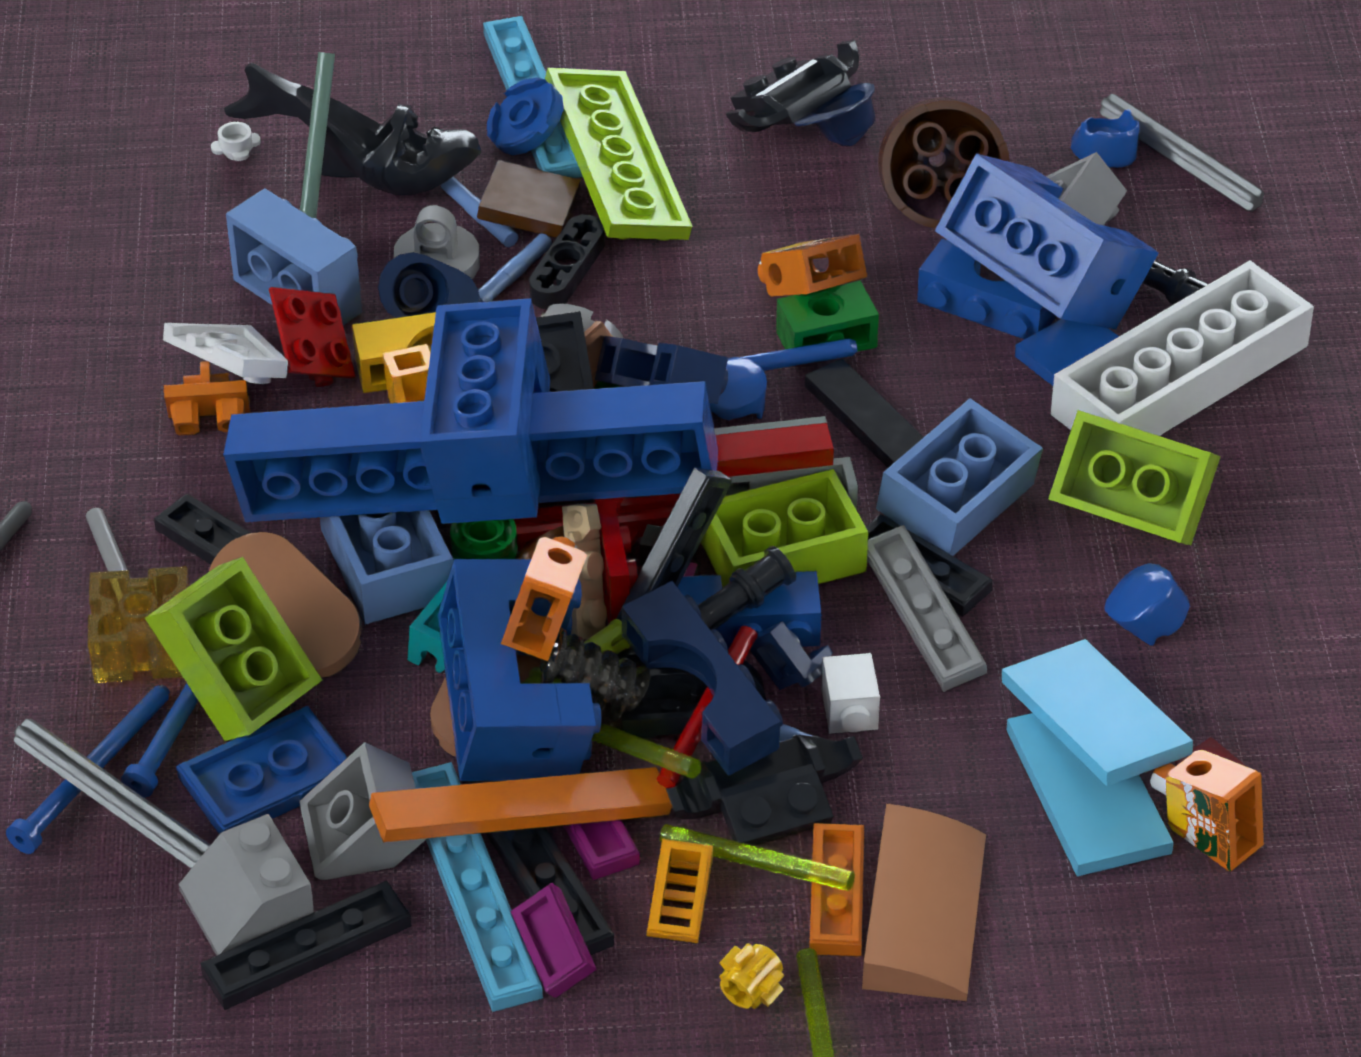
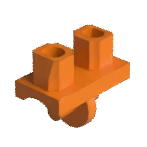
M209 361L200 362V375L183 376L184 384L164 385V399L168 417L172 418L176 434L179 436L195 435L200 432L199 416L217 415L218 430L225 433L228 432L232 414L250 413L247 381H230L229 373L212 374Z

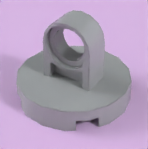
M437 205L423 208L419 212L415 226L401 235L394 245V258L400 254L410 252L427 255L459 269L471 277V279L475 277L480 269L479 243L474 235L466 229L457 226L454 215L444 207Z

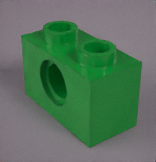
M861 280L809 294H798L777 299L776 333L785 349L843 339L855 340L857 352L877 348L879 313Z

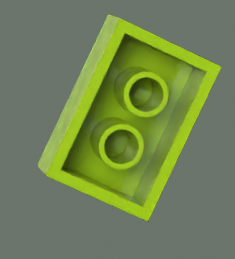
M1077 410L1048 499L1191 546L1221 456Z
M834 469L725 496L701 541L716 574L721 575L723 588L730 583L729 578L734 571L739 568L745 570L763 558L764 550L771 545L781 550L790 561L795 572L817 571L818 584L863 573L867 570L868 530Z
M243 557L218 565L145 617V620L225 741L251 735L322 681L320 675Z

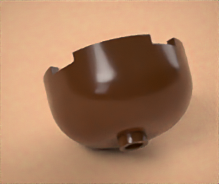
M952 98L924 100L903 111L887 129L881 142L878 156L880 180L888 198L905 216L923 226L936 228L941 219L927 217L913 210L906 202V194L908 193L916 199H924L929 197L938 187L941 195L950 202L952 199L949 193L951 183H961L976 154L1010 162L1007 143L1004 141L994 121L972 104ZM941 152L943 153V159L939 164H930L929 157L936 156Z

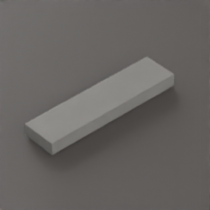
M902 525L869 539L867 561L943 692L986 674V662L906 527Z

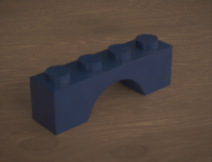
M604 336L594 380L620 387L705 381L709 403L718 404L719 396L724 392L728 382V370L726 369L728 357L675 344L658 343V346L624 338Z
M671 581L622 606V636L647 669L663 667L681 669L700 678L710 689L713 699L702 712L701 740L728 776L779 749L780 728L783 725V720L777 706L771 700L765 701L755 688V682L749 670L743 664L737 665L728 654V648L722 635L716 629L710 630L701 619L698 605L690 595L684 596L674 582Z

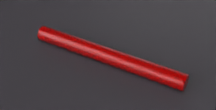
M748 626L740 627L728 649V654L737 665L743 664L758 637L757 632ZM708 686L656 778L657 782L667 789L675 787L701 740L702 712L713 699Z

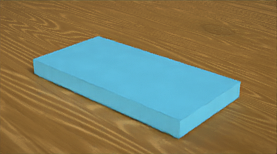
M1086 639L1002 669V683L1106 786L1185 758L1193 753V740Z
M1033 713L1007 719V733L1076 876L1172 854L1174 842L1140 775L1106 786Z

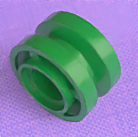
M513 519L452 523L450 537L453 560L516 559L518 555L516 543L517 529Z

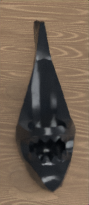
M252 62L246 65L244 71L248 78L249 90L241 99L224 108L227 116L249 119L280 114L298 117L306 125L310 126L313 89L283 79ZM330 97L321 175L330 177H359L370 186L393 195H415L430 191L447 182L471 164L482 152L478 139L465 129L443 130L434 126L426 134L417 131L418 116L412 111L411 105L398 103L394 114L383 124H380Z

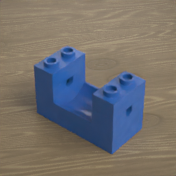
M976 154L935 232L1060 319L1117 329L1159 252L1128 231L1096 224L1059 200L1058 198L1064 188L1034 168Z
M531 298L438 305L436 308L419 445L441 524L537 517L541 482L529 437L533 393L550 392L551 380Z
M531 559L453 560L439 609L438 620L460 781H507L579 774L583 761L589 760L591 757L592 736L594 733H599L601 729V708L599 703L592 702L590 683L520 684L516 655L529 654L501 644ZM579 579L550 655H558L564 636H570L573 609H578L581 605L582 591ZM535 598L531 610L537 615L546 616L548 615L551 603L544 598Z

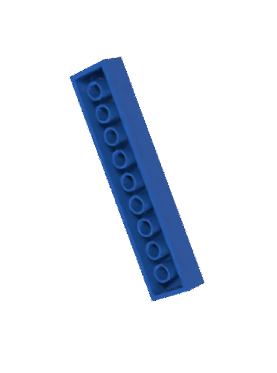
M705 381L533 393L529 437L541 482L539 503L681 494L694 468L717 471L718 446ZM424 401L232 414L223 455L245 522L438 510L419 445Z

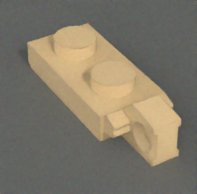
M573 504L562 507L564 537L572 540L576 544L577 549L584 551L587 555L579 576L582 591L581 605L578 609H573L572 631L570 636H564V641L588 639L605 628L607 610L603 598L602 582L604 562L600 551L599 530L601 529L596 504Z

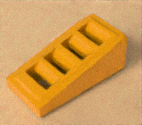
M662 839L647 936L698 943L713 860L712 845ZM670 867L698 871V876L669 873ZM667 883L696 887L695 893L666 889ZM664 899L693 903V908L685 909L664 906ZM661 916L690 920V927L660 923Z

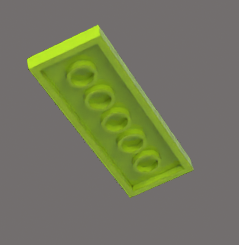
M547 68L545 80L551 83L563 96L564 109L560 122L607 237L618 239H658L663 241L670 239L688 240L693 226L626 71Z

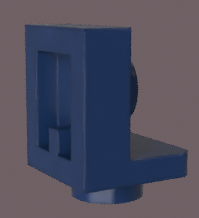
M783 621L758 632V637L750 649L779 690L797 682L801 688L809 685L822 675L821 664L823 657H829L833 654L828 645L806 654L798 637L786 627Z

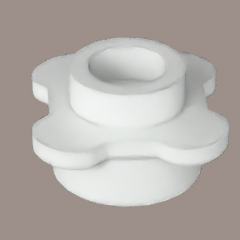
M226 123L219 128L218 141H214L211 144V151L216 155L224 154L231 160L243 161L249 157V152L253 147L260 145V136L256 133H251V128L245 123Z

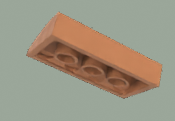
M886 804L863 964L862 989L967 1001L986 834L940 814L906 806Z

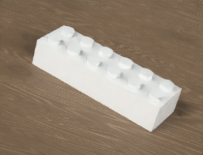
M1248 261L1054 374L1051 415L1070 430L1077 410L1160 436L1306 348L1309 341L1314 306L1252 261Z

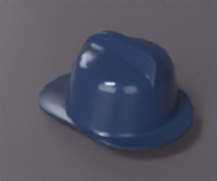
M861 83L851 86L796 121L795 126L815 123L829 141L846 147L856 144L875 122V112L871 96L875 92L874 84Z
M415 252L400 254L390 260L380 274L378 283L380 301L386 311L395 318L434 313L438 305L481 302L479 290L471 277L459 269L427 255Z

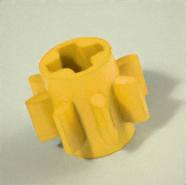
M747 943L742 950L734 946L719 962L725 969L719 976L721 979V990L727 999L738 1007L745 1009L752 1007L756 1009L761 1003L769 1007L784 990L778 983L784 977L782 962L770 948L764 945L754 944L752 946Z

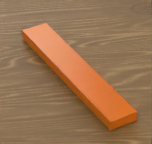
M657 767L375 792L371 794L369 808L383 843L663 816L670 814L672 805L667 794V788L657 782L656 778L659 774Z

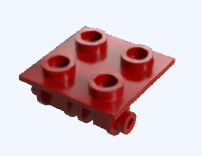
M270 287L269 293L283 352L288 360V373L309 375V379L315 381L316 387L331 385L333 383L332 377L355 378L351 353L347 344L336 295Z

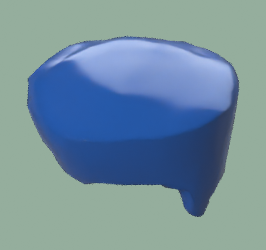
M1130 109L1125 110L1118 119L1090 117L1082 122L1071 139L1070 148L1080 160L1097 152L1108 167L1122 168L1129 166L1137 158L1140 131L1139 121L1133 119Z
M728 358L726 366L728 370L727 386L719 396L718 404L709 403L711 412L725 420L741 418L750 414H756L758 419H762L767 390L765 372L758 363L748 358Z
M1147 563L1130 571L1120 580L1107 598L1104 610L1113 621L1125 630L1137 636L1148 645L1153 646L1157 638L1169 636L1182 626L1190 608V603L1187 595L1175 581L1169 570L1158 564Z

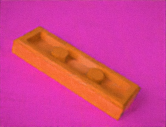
M814 823L809 954L861 956L864 825Z

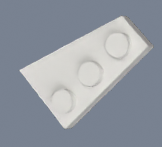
M164 323V341L244 377L243 379L247 382L267 384L271 382V378H286L288 360L251 325Z

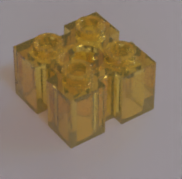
M187 566L148 569V577L130 579L129 570L90 573L89 604L91 614L88 615V648L94 683L134 680L135 671L152 670L153 679L183 677L145 620V617L190 586Z

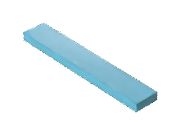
M522 16L483 23L484 37L506 90L524 79L535 77L545 79L546 71ZM559 122L551 136L540 146L531 150L536 165L542 171L571 178L583 177L561 122Z
M452 762L412 772L416 789L461 785ZM481 833L427 838L426 842L492 1012L542 999V985L510 912L512 910Z

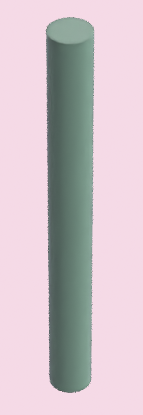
M318 52L300 204V211L315 219L317 216L335 54Z

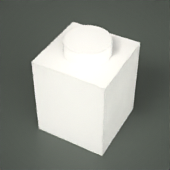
M872 654L823 657L821 690L829 734L878 730L880 695Z

